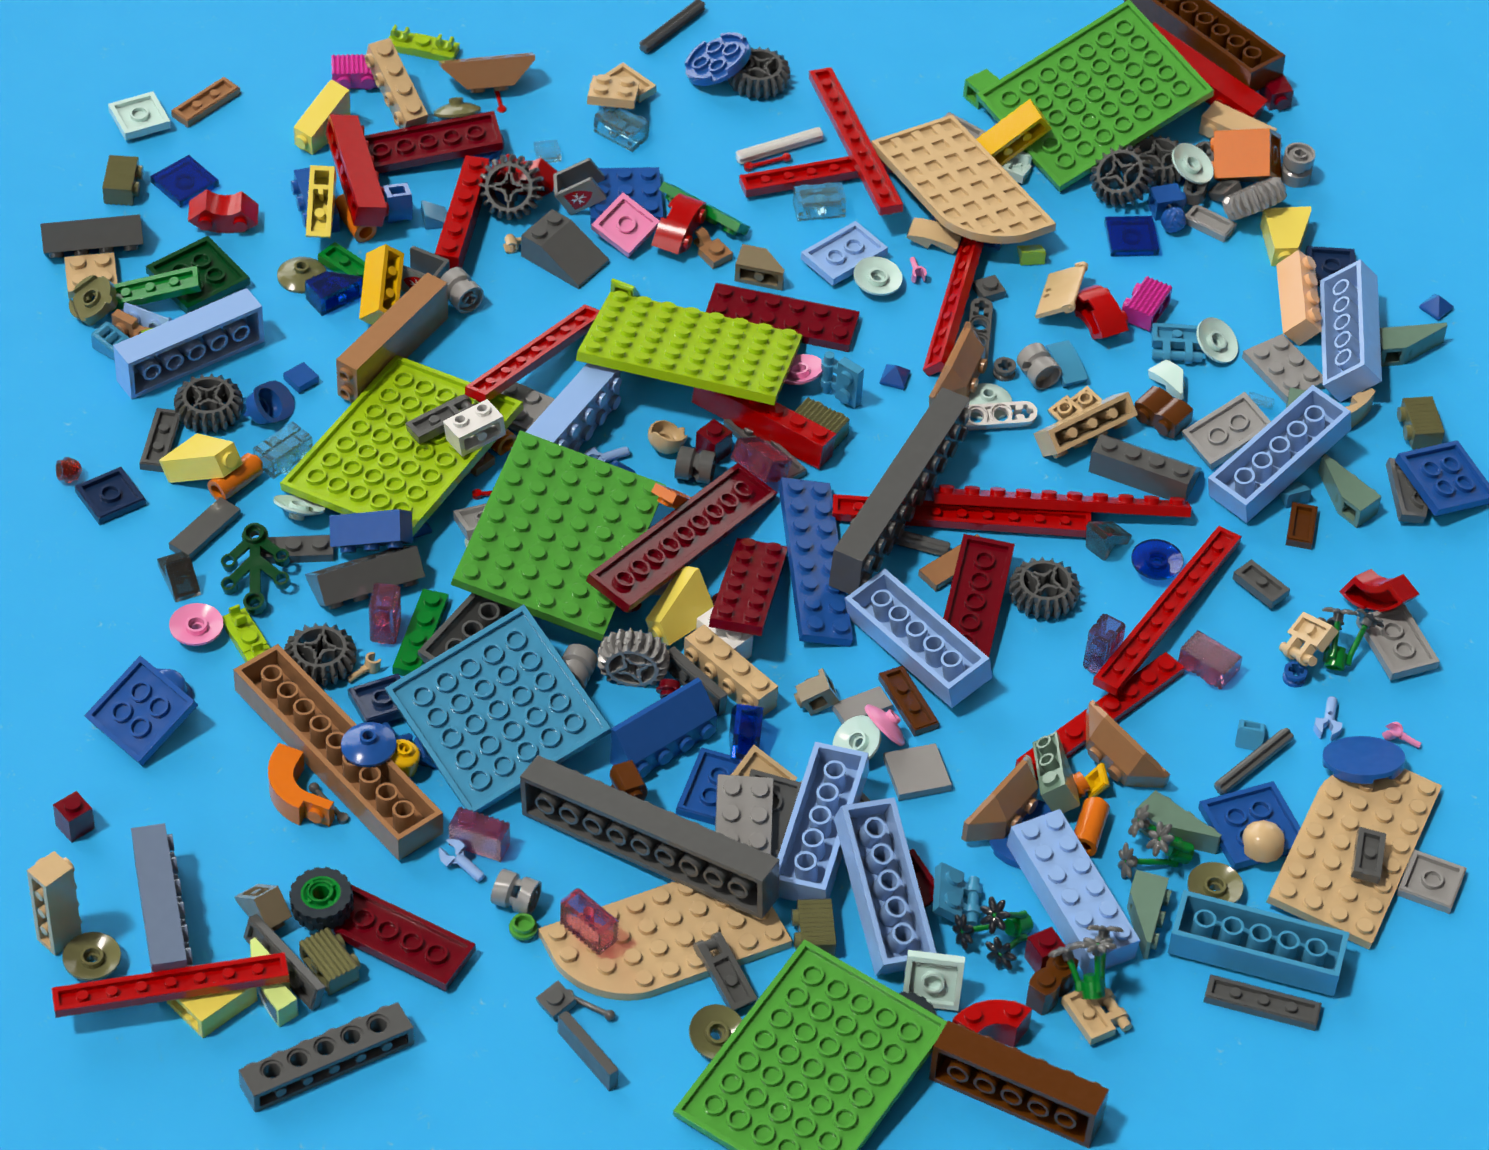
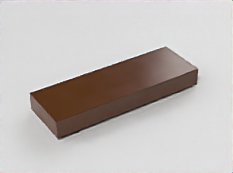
M903 665L879 673L878 680L914 737L938 729L939 722Z

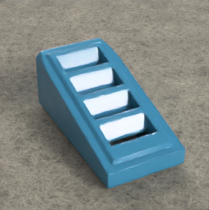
M107 321L91 334L92 348L114 361L113 345L129 339L127 335Z

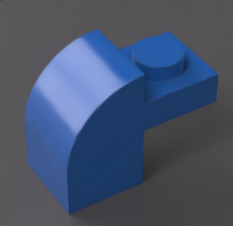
M408 183L383 186L384 200L389 205V213L385 217L386 222L412 220V194Z

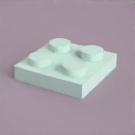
M153 91L108 104L109 112L125 141L171 128L170 119Z
M908 950L903 992H913L920 997H925L929 1003L931 1002L933 1008L958 1011L965 957Z

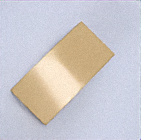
M914 218L906 238L927 249L933 244L954 254L958 248L961 236L945 228L937 221Z
M1086 386L1072 398L1068 395L1063 397L1048 409V413L1057 421H1060L1102 399Z
M1373 388L1356 393L1351 398L1350 406H1345V408L1351 411V428L1361 422L1371 410L1375 395Z

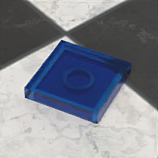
M190 155L150 176L151 183L180 208L206 189L211 191L219 187V180Z
M1153 216L1105 217L1104 225L1110 256L1159 255L1160 249Z

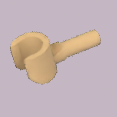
M507 234L505 236L506 243L503 244L505 252L508 254L515 253L518 250V245L521 244V237L515 238L513 234Z
M374 652L366 654L364 665L346 678L347 681L351 683L367 672L370 674L379 672L381 659L374 661Z

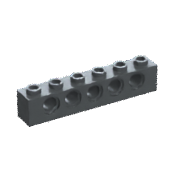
M398 1002L389 1006H382L371 1014L357 1017L345 1025L331 1028L324 1034L310 1040H303L289 1049L277 1051L261 1061L247 1064L244 1068L239 1069L240 1087L254 1112H258L413 1045L414 1027Z

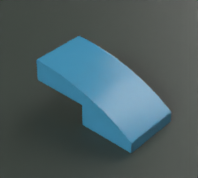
M1069 340L1045 346L1051 357L1061 367L1062 374L1059 379L1063 388L1086 383L1088 380L1087 374L1076 350Z

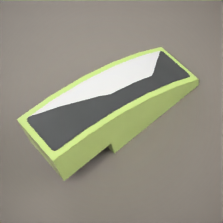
M256 938L250 940L251 957L270 954ZM290 979L286 983L257 987L264 1007L279 1027L298 1016L297 998L290 992Z

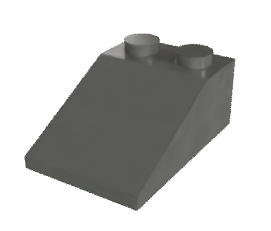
M553 209L521 235V256L577 289L581 288L609 263V259L571 219Z

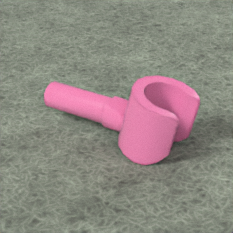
M911 257L910 262L913 268L911 281L916 283L917 276H920L923 282H925L927 270L922 266H918L916 258Z
M1392 722L1386 725V728L1390 730L1382 733L1385 740L1392 741L1399 738L1416 748L1420 747L1421 742L1406 735L1399 722Z

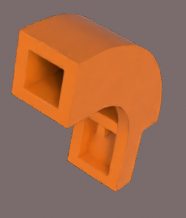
M278 743L268 764L269 793L275 808L282 816L299 826L303 819L307 818L314 823H321L330 827L335 819L334 801L301 789L296 783L305 769L304 752Z

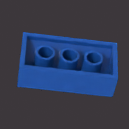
M697 677L611 729L610 763L616 765L633 760L643 778L658 766L667 764L673 757L682 752L689 751L695 744L712 737L716 732L717 713L702 681Z

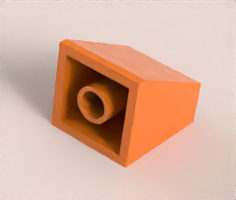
M1271 128L1214 131V137L1210 141L1211 151L1214 152V161H1211L1214 179L1218 181L1227 179L1239 182H1261L1273 177L1281 178V134Z

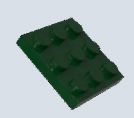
M209 236L146 265V273L149 276L192 266L198 267L201 291L171 298L186 314L250 285V277Z

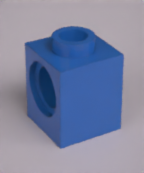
M1178 183L1150 187L1147 205L1155 221L1161 220V216L1166 209L1179 207L1183 210L1187 204L1186 195L1184 192H1181Z

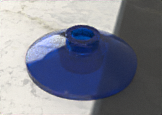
M1149 539L1135 546L1132 551L1131 562L1135 570L1144 577L1153 580H1166L1176 576L1181 571L1183 555L1175 545L1168 541Z

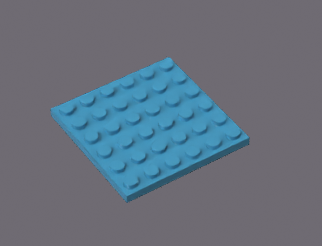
M525 605L520 606L385 687L387 695L423 745L425 751L471 818L520 789L521 774L538 755L561 764L611 733L608 723Z

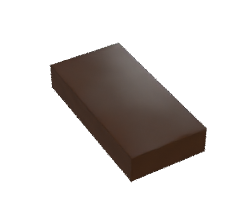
M1292 502L1285 545L1311 550L1317 506Z

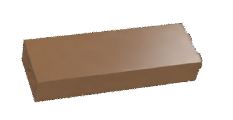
M427 272L336 359L337 392L339 396L353 403L395 355L407 359L448 319L447 282Z

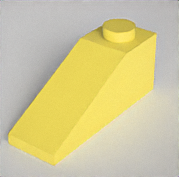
M310 165L306 237L331 238L337 178L335 166Z

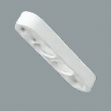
M1029 401L969 405L968 409L971 412L980 413L983 420L975 423L969 418L965 427L968 428V431L1027 427L1034 423L1037 416V408ZM1023 409L1030 414L1028 418L1021 414ZM997 410L1004 411L1007 414V419L1004 421L997 420L994 417V412Z

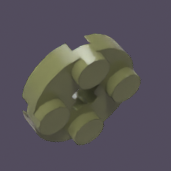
M91 275L84 278L73 290L76 294L73 301L69 300V310L79 321L89 326L94 325L106 316L108 312L113 311L117 307L118 301L114 284L104 276L97 277L96 275Z

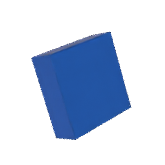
M304 362L283 373L284 380L298 393L319 382V376Z

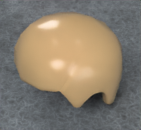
M666 420L655 421L648 429L649 443L656 451L663 454L678 452L680 446H684L688 435H685V428H678L674 423Z
M1260 820L1246 826L1242 842L1244 843V853L1247 857L1257 862L1268 863L1276 861L1283 854L1284 834L1274 822Z

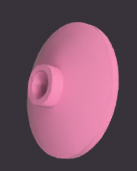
M808 354L796 355L784 383L803 385L817 379L823 373L821 359Z
M203 603L187 604L172 614L169 621V629L172 636L180 643L190 646L205 645L214 641L221 634L223 618L220 612L210 605Z
M870 704L864 707L869 718L891 741L899 746L905 744L903 733L898 726L901 719L893 710L889 709L885 712Z

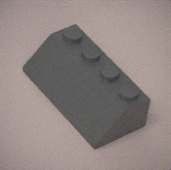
M140 214L40 224L43 253H49V258L64 257V252L74 251V256L88 255L90 249H99V253L114 252L113 247L122 246L124 251L139 250L138 245H143Z
M1101 434L1092 450L1088 472L1167 500L1170 497H1181L1186 501L1202 468Z
M403 545L402 549L385 550L305 574L318 604L320 606H328V609H335L344 606L343 601L353 598L354 602L368 599V594L378 591L380 595L394 591L393 586L403 584V587L418 584V579L425 577L417 546Z
M471 593L418 650V655L424 663H427L515 609Z

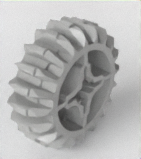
M1273 177L1240 189L1223 199L1224 212L1229 220H1237L1253 215L1285 200L1287 197L1286 187L1282 183L1281 178Z
M631 628L628 631L619 629L618 633L611 632L609 636L604 637L597 653V663L601 669V674L606 675L609 681L615 680L617 685L642 686L644 688L648 684L656 686L657 682L662 680L669 670L670 655L669 650L666 648V643L661 642L660 637H652V632L646 634L641 629L639 631H633Z

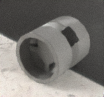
M1295 142L1286 147L1281 167V180L1287 186L1301 188L1309 184L1316 156L1315 150L1311 146Z
M461 267L449 269L440 278L448 283V300L459 312L469 313L481 304L484 298L483 289L475 281H472L471 277Z
M1033 343L1026 346L1017 356L1016 362L1038 390H1044L1053 386L1061 377V367L1041 343Z
M571 644L566 648L562 659L567 663L568 668L585 690L590 676L598 664V657L587 646Z
M502 869L492 889L491 903L504 908L512 906L515 912L531 915L538 903L542 883L530 877L520 879L518 873Z

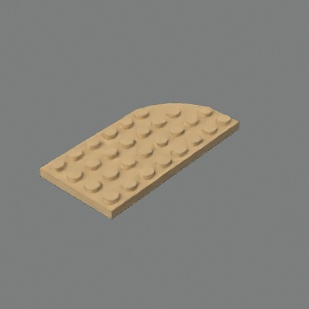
M953 115L884 136L871 142L879 158L939 223L960 236L986 243L1011 244L1021 243L1055 231L1056 223Z
M1405 768L1396 778L1392 780L1388 777L1376 779L1373 781V784L1346 782L1334 777V774L1331 775L1320 786L1266 902L1308 922L1350 932L1349 941L1369 950L1442 785ZM1359 827L1386 833L1382 872L1378 884L1351 877L1356 834Z
M676 881L538 928L540 940L555 968L564 978L588 993L614 1000H642L710 977L702 960L696 955L693 943L711 939L710 936L717 932H721L739 966L792 947V939L773 906L764 918L760 919ZM716 949L710 951L713 957L720 954Z

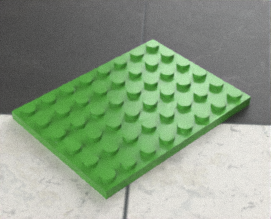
M1127 0L977 93V100L999 122L1020 105L1031 99L1042 112L1052 129L1023 151L1032 156V162L1061 192L1090 174L1091 167L1097 166L1095 159H1103L1102 152L1109 154L1110 147L1116 151L1119 145L1123 146L1124 149L1128 145H1136L1212 97L1214 90L1130 0Z
M520 430L455 571L451 585L514 609L525 605L532 616L602 641L617 605L586 582L589 573L649 529L660 503L657 501L659 496L651 491L655 483L663 486L666 485Z
M804 939L675 1107L673 1116L729 1150H861L933 1052V1046L947 1021Z

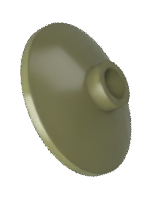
M454 97L449 99V104L434 110L433 114L441 118L464 117L481 112V107L463 102L462 97Z
M310 257L291 258L282 263L277 271L279 284L284 289L294 293L313 292L319 289L327 278L324 265Z
M1207 862L1200 864L1190 872L1187 887L1190 892L1237 903L1243 893V881L1240 875L1233 868L1222 863Z
M100 932L83 933L74 937L66 945L62 956L63 964L67 972L77 979L85 981L100 980L112 974L118 967L121 960L120 947L107 934Z
M713 1004L701 1008L693 1016L689 1025V1037L693 1047L699 1054L712 1060L740 1024L742 1018L733 1009L724 1005ZM711 1032L718 1033L720 1039H713L711 1037Z

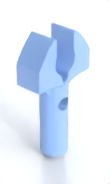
M625 446L600 453L593 447L587 449L584 454L607 463L629 456L630 450Z
M1328 697L1324 718L1316 717L1313 731L1319 739H1321L1323 729L1327 726L1332 732L1330 741L1340 736L1342 723L1335 720L1338 702L1336 697Z
M446 839L450 845L454 846L457 856H450L443 848H439L441 862L447 867H450L452 864H458L475 881H482L485 874L465 856V849L468 846L462 840Z

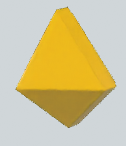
M1102 762L1085 776L1091 788L1088 791V797H1097L1111 786L1105 765Z

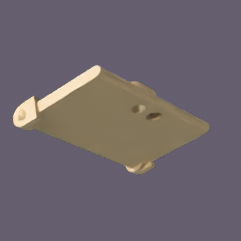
M1086 262L1075 263V267L1048 274L1035 318L1039 319L1060 312L1067 314L1075 310V303L1085 272L1088 270Z

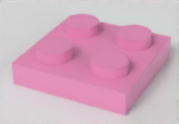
M622 193L591 224V229L629 258L657 229L660 220L625 193Z

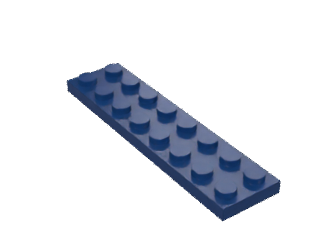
M781 477L778 486L799 641L850 647L853 642L850 615L847 613L845 603L847 594L829 586L833 551L839 542L836 519L832 517L833 499L831 485L824 482Z

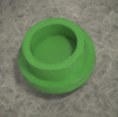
M519 913L510 921L509 932L515 939L529 940L537 933V922L530 914Z

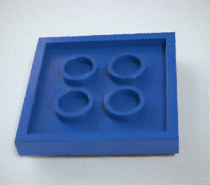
M659 167L599 168L605 175V180L597 184L606 194V200L589 207L590 224L622 193H625L658 220L663 217L662 194L659 190L661 187Z
M1458 440L1398 453L1395 458L1396 463L1434 516L1489 504V483Z
M140 655L84 716L143 766L198 704Z
M1274 781L1202 800L1198 806L1207 825L1213 827L1222 835L1219 846L1234 870L1262 863L1247 857L1244 853L1242 836L1244 829L1250 823L1266 820L1274 822L1283 831L1285 839L1284 851L1280 857L1289 854L1301 828Z

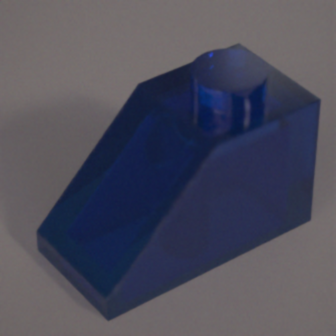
M325 271L305 281L306 300L323 316L360 299L362 296L363 278L356 275Z
M736 704L731 709L729 728L731 759L742 760L753 745L758 748L760 747L764 707Z

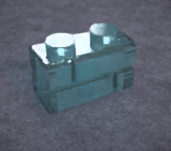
M604 106L594 116V132L634 152L640 144H643L648 139L649 122L644 117L629 112L626 108Z
M842 182L794 186L793 206L797 221L845 217L847 202Z
M292 421L253 448V455H257L261 459L263 471L265 470L266 474L275 479L281 474H287L312 449L313 440L309 433L301 430V427Z

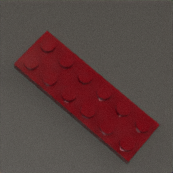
M494 111L364 136L365 140L369 141L370 156L374 157V168L378 173L504 149Z
M715 283L706 309V313L717 312L723 314L724 317L733 319L744 318L751 323H766L773 328L782 330L792 329L797 334L802 335L801 343L849 352L860 311L721 283Z
M963 534L943 619L987 657H990L1015 544Z
M737 538L710 616L709 627L762 636L787 558V546H781L774 542H759L751 538Z
M351 884L354 899L353 912L351 911L349 919H346L344 924L331 930L333 934H340L344 942L446 991L476 951V944Z

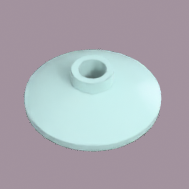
M1181 143L1173 149V164L1185 179L1195 184H1205L1211 180L1214 173L1213 165L1209 157L1200 148L1189 143Z
M867 257L856 264L854 280L865 292L885 296L896 292L900 288L902 273L897 265L888 259Z
M1213 317L1206 318L1199 323L1197 327V340L1203 352L1210 359L1218 363L1232 361L1238 353V342L1232 329L1222 320Z
M991 383L978 384L974 393L971 392L968 397L970 398L969 405L1012 402L1010 394L1004 388ZM1002 410L994 412V417L997 420L1007 416ZM971 412V417L983 420L980 413Z
M277 495L273 499V502L281 509L289 512V518L302 521L305 516H315L325 512V507L297 496Z
M855 716L840 726L834 736L833 745L869 753L870 760L879 748L881 730L868 716Z

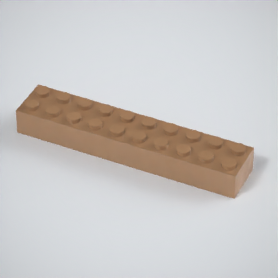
M279 644L233 669L235 691L289 747L304 752V763L398 861L443 834V812L391 759L379 766L360 767L350 763L344 757L341 750L342 738L350 728L357 724Z

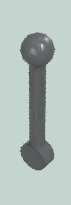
M313 782L309 785L311 793H316L317 796L328 799L319 790L320 788L317 783ZM334 805V814L337 816V822L339 824H346L348 822V814L340 812Z
M567 989L578 1004L604 1015L608 1021H612L615 1018L613 1010H604L573 995V991Z

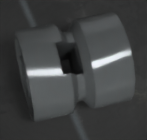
M680 446L675 465V478L687 481L695 478V481L698 483L710 484L714 477L717 452L701 450L700 453H697L695 448Z

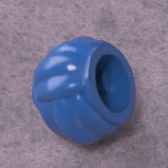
M1172 207L1163 212L1161 225L1166 232L1177 233L1185 227L1186 216L1181 208Z

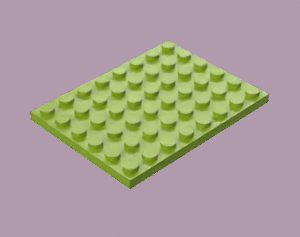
M610 291L577 351L576 361L775 405L801 345L802 335L797 334L795 330L773 328L766 323L755 324L748 322L744 318L733 319L724 317L723 314L717 312L706 313L695 307L684 308L676 306L672 302L653 301L646 296L635 297L623 291Z
M395 355L280 482L282 491L341 514L395 509L411 511L414 536L496 440L463 457L446 440L445 432L419 444L407 431L405 423L465 394V386L471 382ZM501 393L490 400L491 404L503 415L505 430L524 409L522 401ZM469 397L472 400V404L476 405L480 403L475 399Z

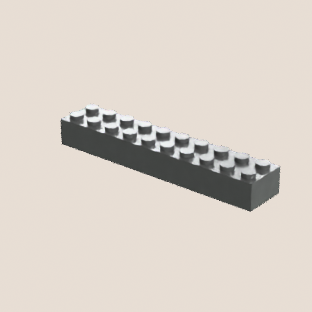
M941 388L834 548L829 586L851 594L870 580L874 571L878 572L880 570L883 557L889 555L893 549L894 540L901 538L905 529V523L912 521L917 505L921 506L925 500L926 491L933 489L938 473L942 474L946 468L947 459L949 457L953 458L959 441L963 442L968 433V428L965 426L971 415V410L968 409L970 398L946 388Z
M539 755L520 776L522 814L760 919L764 918L779 898V859L771 854L759 851L720 832H715L701 826L697 822L687 820L671 811H666L652 805L648 801H643L629 795L625 791L615 789L599 780H594L576 770H571Z

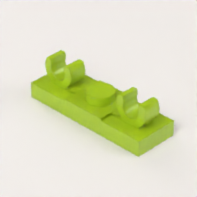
M394 25L389 36L398 53L436 61L455 60L460 50V43L455 42L452 36L448 41L442 39V34H439L438 37L410 33L409 27H406L404 31L397 30V25Z
M239 604L229 608V614L222 616L223 627L245 662L270 649L245 608L240 609Z

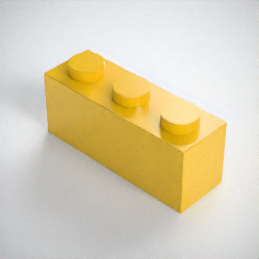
M1029 99L976 140L1003 166L1052 128L1039 108Z
M387 244L366 253L359 319L370 325H373L400 299L404 253Z

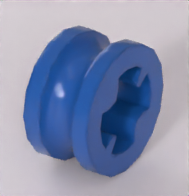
M1297 661L1288 662L1285 665L1282 676L1284 683L1294 688L1303 686L1306 682L1308 669Z

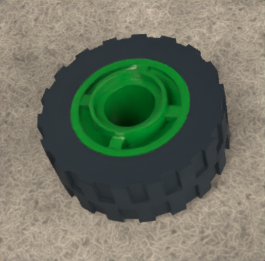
M316 867L313 870L305 871L304 874L296 878V881L291 885V891H289L293 916L302 927L305 926L308 930H318L320 932L326 927L333 930L335 927L344 924V921L349 919L350 913L354 909L350 881L348 882L345 874H341L337 869H330V867Z

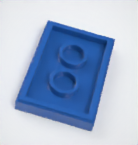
M701 747L676 807V815L715 825L718 774L731 775L742 761V758Z

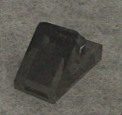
M1089 521L1086 525V548L1103 561L1107 559L1116 544H1128L1132 537L1131 534L1111 521Z
M181 551L157 559L159 570L175 603L201 595L189 556L185 557Z

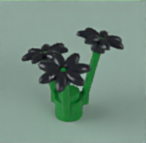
M994 897L989 898V907H980V910L987 915L980 921L981 925H966L965 914L961 915V918L958 914L955 915L956 925L952 926V930L958 933L956 943L961 944L964 950L968 949V944L973 943L971 936L975 932L989 930L990 934H993L996 928L1005 931L1007 935L1016 937L1013 941L1002 945L997 936L994 938L993 943L989 941L985 943L988 950L991 951L986 957L990 960L996 959L995 966L997 969H1001L1004 965L1006 969L1012 970L1010 961H1015L1017 957L1011 953V950L1019 943L1027 941V934L1033 929V920L1026 910L1019 912L1003 911L1005 900H1001L996 904Z

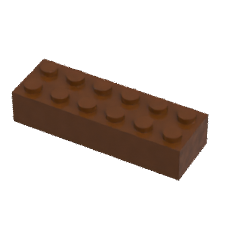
M947 1021L933 1046L929 1080L1086 1148L1090 1147L1103 1122L1109 1089L1097 1082L1088 1081L1069 1070L1060 1069L1043 1059L1032 1057L1023 1053L1018 1048L1004 1045L995 1041L990 1036H983L969 1030L964 1025L955 1024L951 1021Z

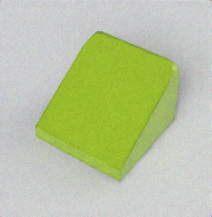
M1042 245L1017 246L1020 265L1045 264L1046 251Z
M612 278L611 291H623L630 296L639 297L640 293L635 286Z

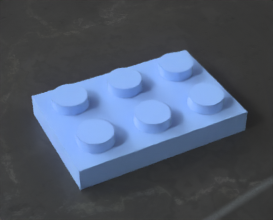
M854 221L802 251L801 260L834 286L853 275L856 264L862 259L886 256L888 254V247L857 221Z

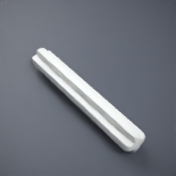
M816 127L738 150L735 157L739 164H744L822 141L823 131L820 127Z

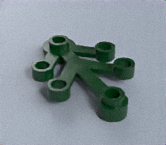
M259 523L248 524L242 532L243 541L229 554H225L221 558L223 569L227 572L234 571L230 576L223 578L221 581V587L225 594H234L238 590V583L250 572V592L245 595L243 604L247 612L252 615H259L266 608V601L261 593V571L274 580L275 586L278 589H286L291 584L287 572L278 570L261 557L262 548L273 556L276 565L280 567L288 565L291 560L289 552L268 539L267 529ZM250 549V557L238 567L237 560ZM282 555H285V556H286V557H285L284 559H282V560H279V559H278V558H279L280 556H282ZM227 561H233L232 564L226 565ZM286 578L284 582H278L279 579ZM233 583L232 587L226 588L227 584Z

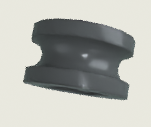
M1008 357L996 359L993 369L994 377L1004 382L1012 380L1015 377V361Z

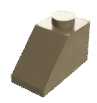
M742 244L735 265L734 281L782 291L785 270L766 248Z
M256 884L234 896L236 902L248 917L258 914L273 931L285 925L284 921L292 917L278 886Z

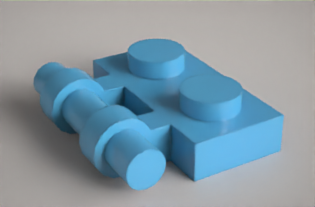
M1152 323V347L1162 348V350H1152V359L1184 361V364L1202 362L1203 353L1193 352V350H1201L1197 340L1198 326ZM1171 348L1184 349V351H1172Z
M826 352L821 360V369L823 370L819 383L822 387L821 391L828 394L831 392V388L834 389L835 398L856 409L861 404L864 368L845 357L838 361L834 359L833 352Z
M943 862L935 867L932 912L954 923L955 915L958 914L961 918V915L965 914L966 925L977 926V921L981 916L980 906L978 905V901L982 896V887L979 885L980 879L976 876L969 877V882L966 883L964 882V872ZM963 897L968 899L967 904L963 902Z

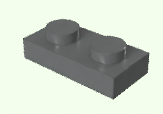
M1252 559L1234 571L1233 580L1269 608H1273L1289 596L1290 589Z
M1359 827L1356 834L1351 877L1378 884L1382 872L1386 833Z

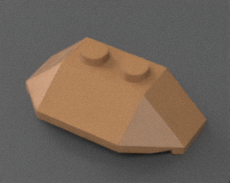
M530 52L439 61V66L467 90L471 89V93L485 92V88L494 87L495 91L508 90V86L516 84L535 61V54Z
M965 322L950 356L929 395V406L942 387L969 397L971 392L974 393L979 382L978 377L980 373L984 374L986 371L988 360L985 359V347L971 322Z
M1094 700L1089 702L1086 711V749L1091 759L1097 763H1104L1109 776L1117 782L1120 781L1124 786L1165 787L1170 773L1099 707Z
M1026 754L1008 776L964 821L962 840L969 842L1004 839L1010 833L1011 826L1022 823L1027 813L1032 814L1038 805V800L1036 799L1038 784L1030 756Z

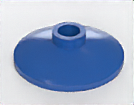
M365 722L353 726L344 734L341 741V750L344 757L350 763L360 767H375L387 762L394 755L397 747L396 737L392 730L376 722Z

